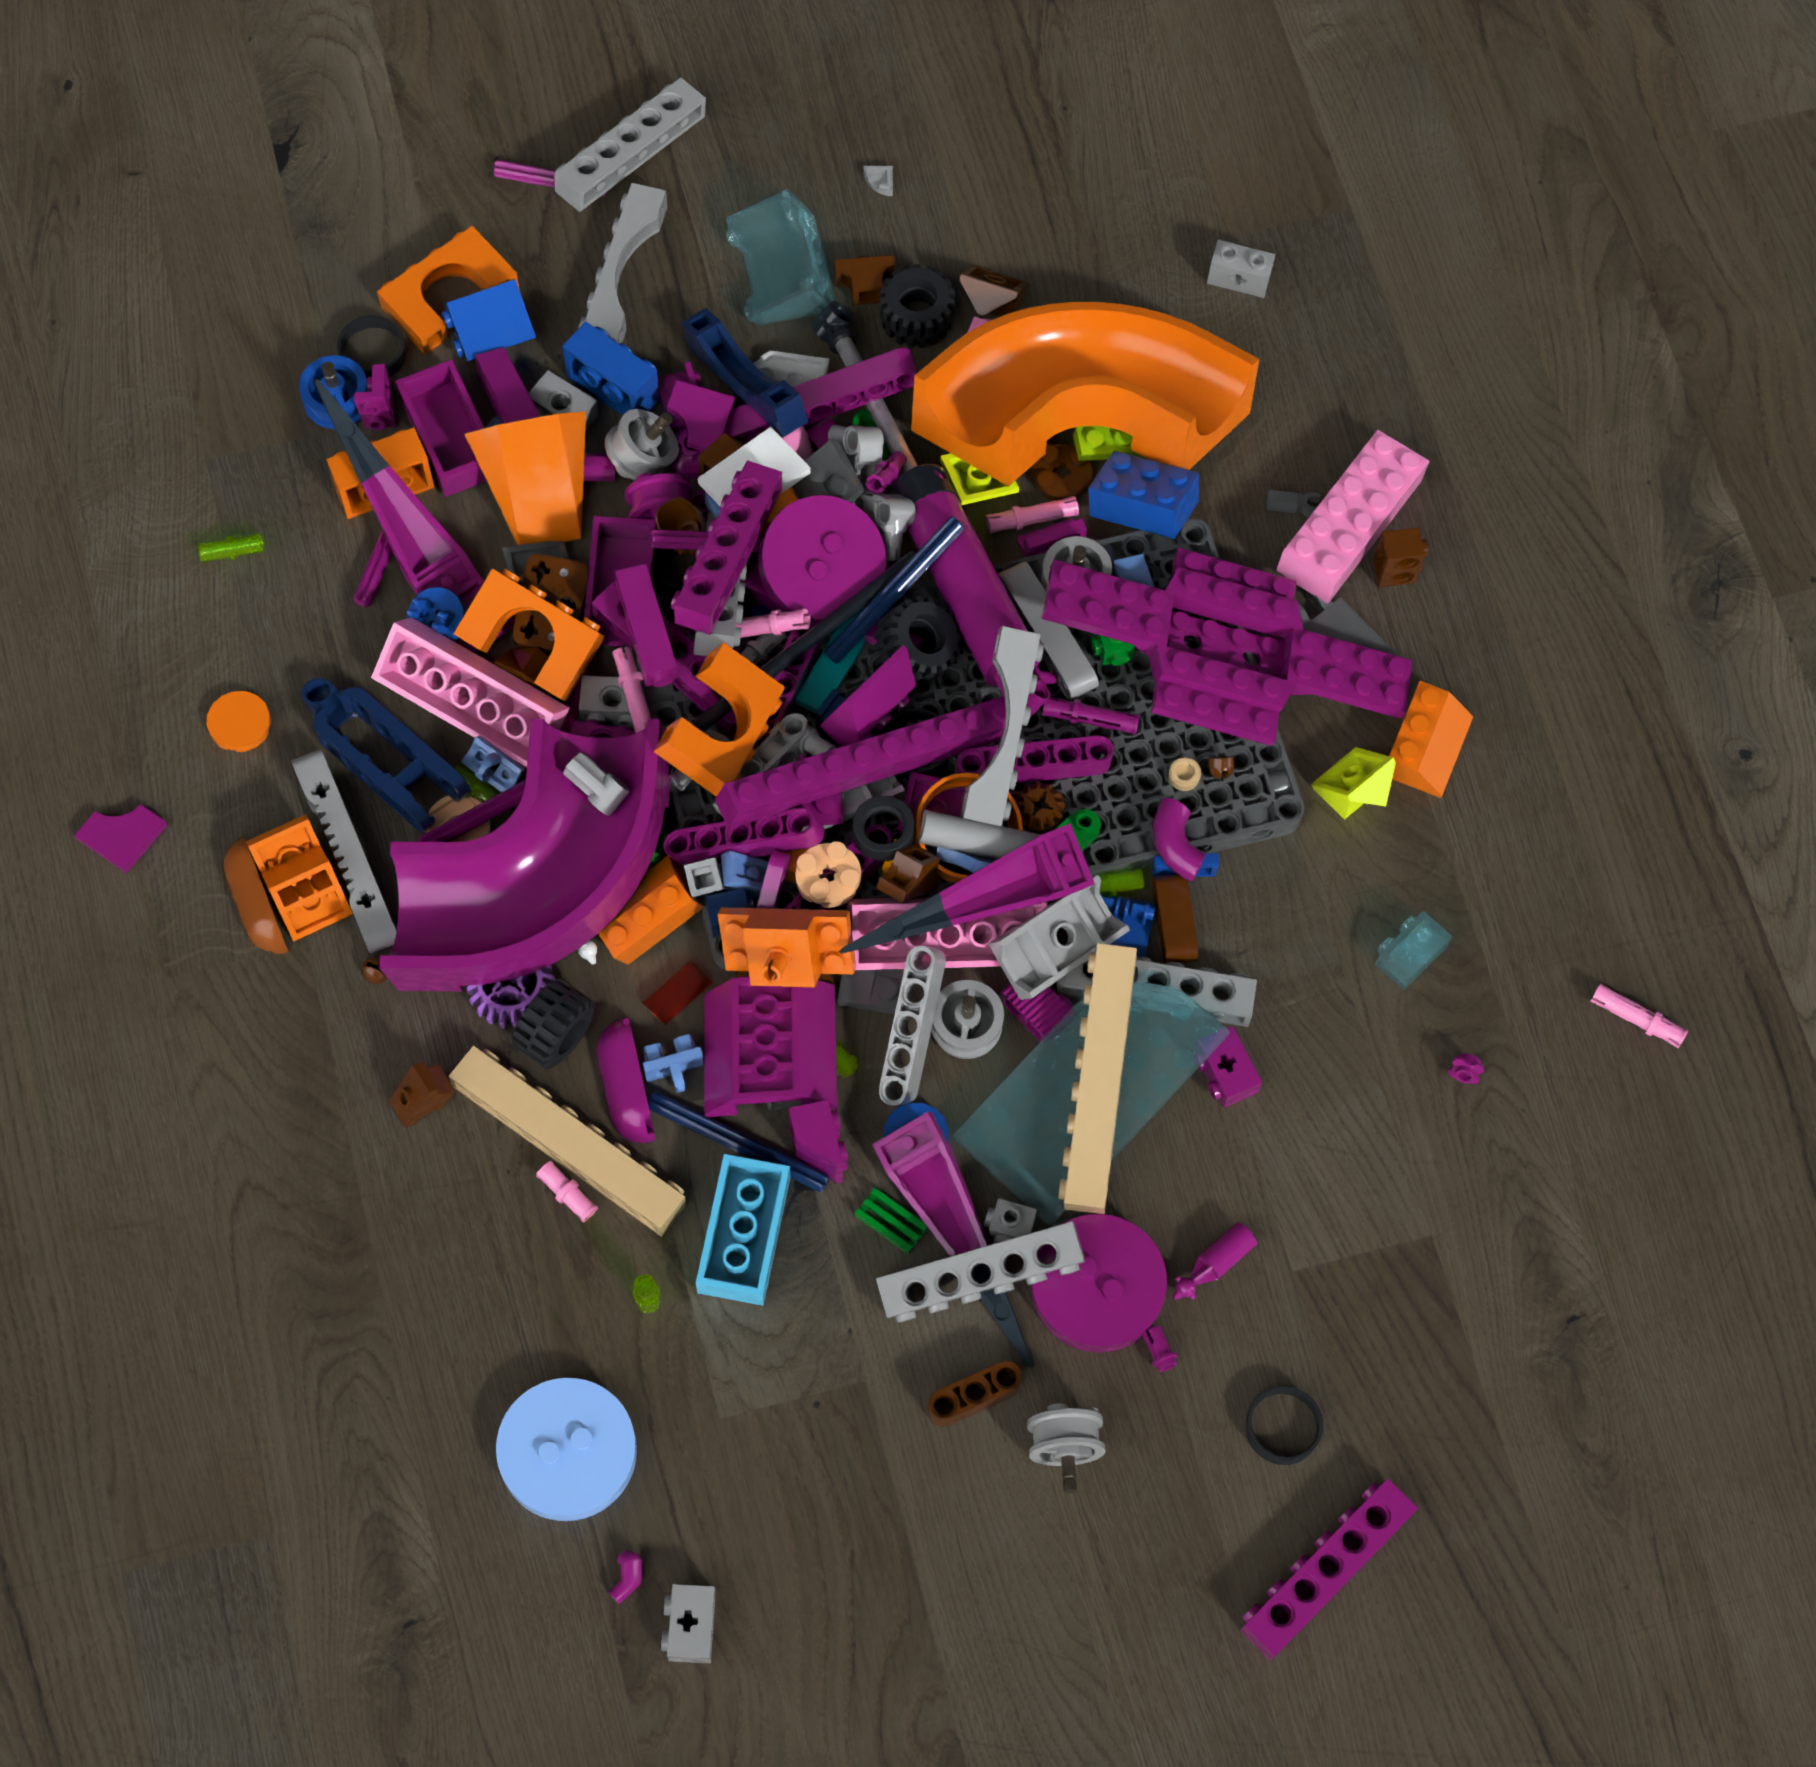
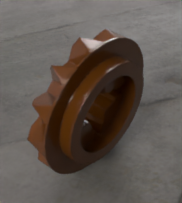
M1037 781L1035 784L1025 785L1018 794L1016 793L1015 802L1019 808L1024 827L1033 831H1046L1055 827L1062 820L1065 803L1061 792L1055 790L1051 784H1040ZM1045 797L1044 806L1047 809L1041 808L1039 812L1033 815L1034 804L1031 802H1038Z

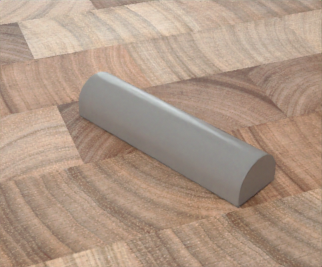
M924 810L918 843L997 860L1041 834Z

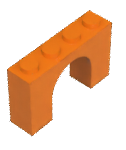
M473 226L465 231L458 232L448 243L432 250L422 261L412 264L403 274L393 281L386 282L377 291L382 310L424 355L449 339L445 322L424 300L427 291L434 283L447 277H463L474 282L481 290H485L515 279L519 288L517 272Z
M492 568L456 628L454 635L487 653L505 622L513 615L523 611L542 613L553 627L555 641L552 653L534 683L559 699L567 701L606 637L598 632L601 626L585 616L582 621L571 616L574 610L558 600L555 605L546 601L547 593L532 584L528 589L518 584L520 577L504 568L500 573Z
M724 642L709 652L696 677L724 697L731 705L737 721L734 739L731 742L715 740L681 717L666 728L653 751L716 797L725 783L741 779L742 775L739 772L742 766L747 765L754 756L755 750L753 746L756 740L759 741L767 732L769 725L766 722L769 716H773L781 706L782 700L779 698L785 689L782 684Z

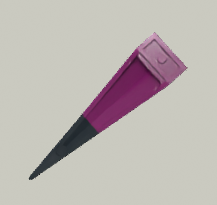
M314 379V385L408 585H411L416 595L428 588L441 587L454 592L477 577L479 574L464 550L390 467L322 382Z
M1071 824L1030 840L840 949L839 953H847L1049 902L1095 885Z
M932 1112L924 1113L872 1144L887 1175L912 1205L950 1257L989 1246L950 1142H947ZM979 1264L974 1268L973 1277L976 1282L982 1284L990 1279L991 1270L988 1265ZM994 1289L981 1292L982 1302L1026 1366L1034 1368V1362L1007 1292L995 1295Z

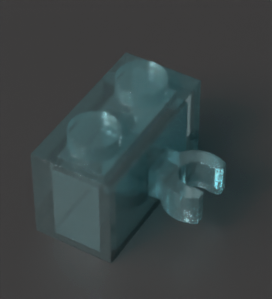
M1425 911L1416 919L1410 916L1400 926L1399 930L1401 933L1395 939L1388 937L1377 949L1380 955L1375 965L1403 990L1447 949L1453 937Z

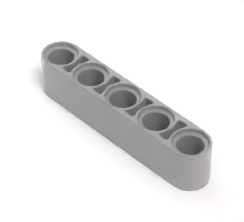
M1023 561L998 573L1027 631L1041 634L1039 643H1044L1042 660L1050 673L1057 676L1056 683L1068 700H1072L1097 688L1099 682L1096 673L1068 627L1041 619L1046 591L1029 564Z
M916 946L909 952L906 959L879 1085L880 1098L888 1105L912 1103L918 1094L946 963L944 953L936 947ZM925 953H928L931 957V964L927 969H924L921 963ZM918 985H921L924 990V996L920 1002L915 998V989ZM912 1017L917 1022V1029L913 1034L908 1030V1022ZM904 1050H907L910 1055V1062L906 1067L901 1062V1054ZM897 1082L903 1087V1094L899 1099L894 1094V1086Z

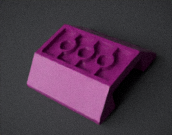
M737 977L729 979L704 994L705 1117L738 1115V1104L801 1100L802 1105L828 1100L830 1109H838L834 985L818 980L815 987L751 986L750 977Z

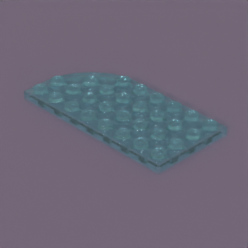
M1133 983L1111 1162L1230 1034L1228 1029L1192 998L1172 988L1150 983ZM1084 998L1062 1018L952 1135L953 1139L1025 1205L1037 1209L1036 1215L1050 1227L1066 1211L1064 1209V1200L1058 1199L1060 1180H1067L1068 1167L1063 1166L1065 1146L1071 1147L1073 1134H1067L1069 1114L1076 1113L1077 1102L1071 1101L1073 1081L1080 1082L1081 1069H1075L1077 1049H1084L1085 1037L1079 1036L1081 1017H1088L1089 1005L1083 1004Z

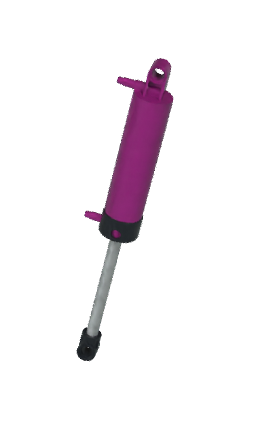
M832 301L812 323V328L820 339L828 343L831 352L840 354L846 367L862 362L863 360L855 347L858 341L857 335L852 329H849L850 325L854 322L853 315L844 305ZM883 398L870 402L866 406L876 426L882 431L884 441L890 453L899 451L907 457V462L901 471L902 475L891 486L890 494L902 495L911 499L916 509L915 520L907 529L918 550L949 517L954 516L964 526V530L928 569L949 610L953 613V618L958 623L959 630L987 684L992 687H999L1005 698L1000 676L992 662L998 629L1002 626L1027 631L965 514L959 502L960 499L945 470L936 464L918 466ZM1035 662L1033 674L1037 675L1034 694L1028 695L1026 706L1031 707L1030 717L1050 698V692L1046 684H1054L1057 681L1055 674L1039 670V662Z

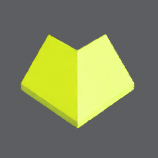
M951 453L940 456V461L960 499L961 505L1019 492L1016 480L1008 487Z
M1355 747L1316 779L1311 786L1345 820L1364 803L1386 807L1396 762L1393 757Z

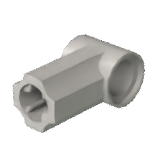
M583 752L574 757L563 772L568 779L589 796L587 799L592 805L609 817L631 792L623 782L614 775L607 774Z

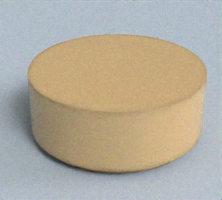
M1178 758L1170 766L1168 773L1169 782L1178 790H1192L1200 781L1201 768L1191 758Z

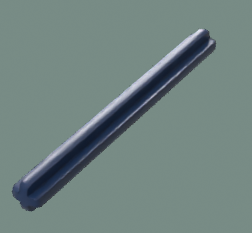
M954 516L949 517L825 649V655L832 662L839 663L964 530L963 524Z
M654 1092L649 1099V1110L750 1159L790 1166L791 1179L818 1192H823L828 1184V1174L721 1122L705 1117L704 1114L659 1092Z

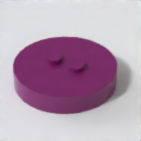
M817 495L805 497L785 507L766 528L758 550L760 579L771 600L783 612L806 608L808 610L807 614H810V619L818 622L886 570V550L882 536L875 523L863 510L853 503L833 496Z
M1089 1214L1070 1219L1065 1223L1072 1221L1075 1223L1086 1262L1079 1264V1271L1060 1276L1059 1270L1046 1273L1047 1280L1030 1285L1035 1311L1052 1335L1073 1348L1099 1353L1125 1348L1142 1338V1334L1145 1331L1148 1332V1329L1157 1320L1164 1304L1167 1291V1273L1162 1255L1153 1240L1142 1229L1125 1219L1106 1214ZM1044 1245L1038 1252L1040 1262L1046 1265L1054 1262L1057 1256L1056 1249L1052 1245Z

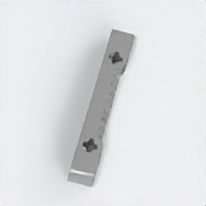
M318 749L292 759V765L309 807L314 814L318 815L349 891L350 906L369 953L373 954L393 946L397 931L322 750ZM325 794L326 797L320 798V795ZM370 903L371 907L365 908L364 904Z

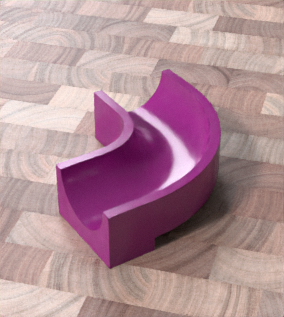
M531 719L525 789L518 807L503 825L488 835L465 842H391L390 855L395 865L398 881V924L393 948L389 955H380L379 968L398 991L463 992V986L507 981L536 972L558 962L582 947L620 912L634 894L648 869L660 836L664 809L669 808L671 764L653 752L665 732L660 719H647V726L642 731L633 735L615 738H594L574 735L550 726L544 719ZM580 752L588 756L607 774L610 773L618 778L631 791L610 817L592 805L587 799L589 796L563 774L568 763Z

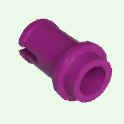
M1156 1326L1148 1329L1150 1334L1145 1331L1142 1334V1338L1145 1340L1154 1360L1152 1366L1157 1368L1159 1372H1165L1174 1368L1178 1364L1176 1361L1178 1355L1176 1352H1172L1162 1327Z

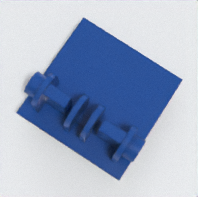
M1100 893L1111 914L1125 923L1130 931L1110 945L1137 948V957H1145L1156 904Z

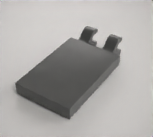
M1316 595L1308 598V602L1320 612L1312 620L1309 619L1305 609L1298 603L1304 630L1399 656L1341 597L1335 602L1331 600L1328 604L1320 600Z

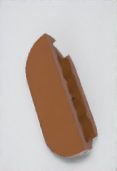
M243 836L229 847L224 858L223 868L246 934L251 943L260 949L273 952V954L287 953L289 951L264 884L246 843V837Z

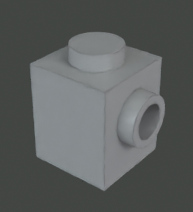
M998 1198L996 1208L989 1207L984 1227L990 1228L988 1239L994 1240L993 1243L996 1244L1031 1234L1037 1209Z

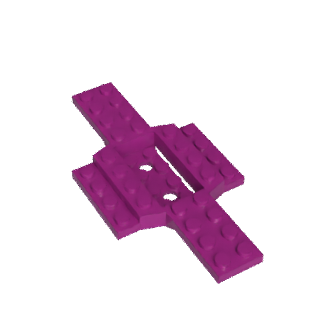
M1178 548L1174 555L1171 580L1165 590L1055 559L1050 566L1041 619L1130 643L1150 658L1155 684L1151 713L1272 746L1276 740L1279 713L1290 695L1313 694L1402 719L1407 711L1412 660L1304 630L1298 601L1294 600L1295 580ZM1172 608L1180 609L1183 611L1191 612L1215 620L1248 628L1272 636L1280 637L1282 639L1277 641L1273 637H1261L1258 635L1248 633L1244 629H1233L1226 626H1222L1213 620L1204 621L1201 619L1190 617L1184 612H1173ZM1187 635L1196 637L1200 647L1197 649L1189 648L1184 642V637ZM1245 652L1254 653L1259 659V664H1248L1243 654Z

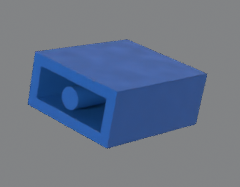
M515 279L444 304L446 310L442 311L443 319L448 329L453 327L457 338L452 340L458 358L463 357L465 362L474 360L477 354L502 347L508 348L536 338Z

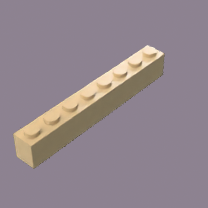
M1097 943L1096 954L1090 953L1088 973H1093L1092 985L1085 986L1083 1004L1089 1005L1088 1017H1081L1079 1033L1080 1037H1085L1084 1049H1077L1075 1069H1081L1080 1082L1073 1081L1071 1101L1077 1102L1076 1113L1069 1114L1067 1134H1073L1071 1147L1065 1146L1063 1166L1068 1167L1067 1180H1060L1058 1199L1064 1200L1065 1210L1105 1214L1137 948Z
M475 1046L468 1051L448 1076L453 1088L661 1237L664 1236L687 1206L685 1196L683 1195L685 1192L679 1185L671 1180H668L667 1183L656 1176L658 1172L644 1161L640 1164L630 1158V1151L618 1142L612 1145L603 1138L605 1136L604 1133L591 1123L587 1126L577 1120L578 1115L566 1105L559 1107L551 1101L552 1096L539 1086H536L535 1089L525 1083L526 1078L519 1071L512 1067L507 1070L501 1066L499 1058L487 1049L480 1051Z

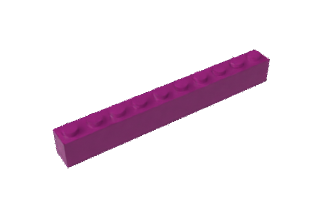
M1002 696L725 783L715 801L727 828H731L959 755L966 749L980 748L1001 741L1005 725V698Z

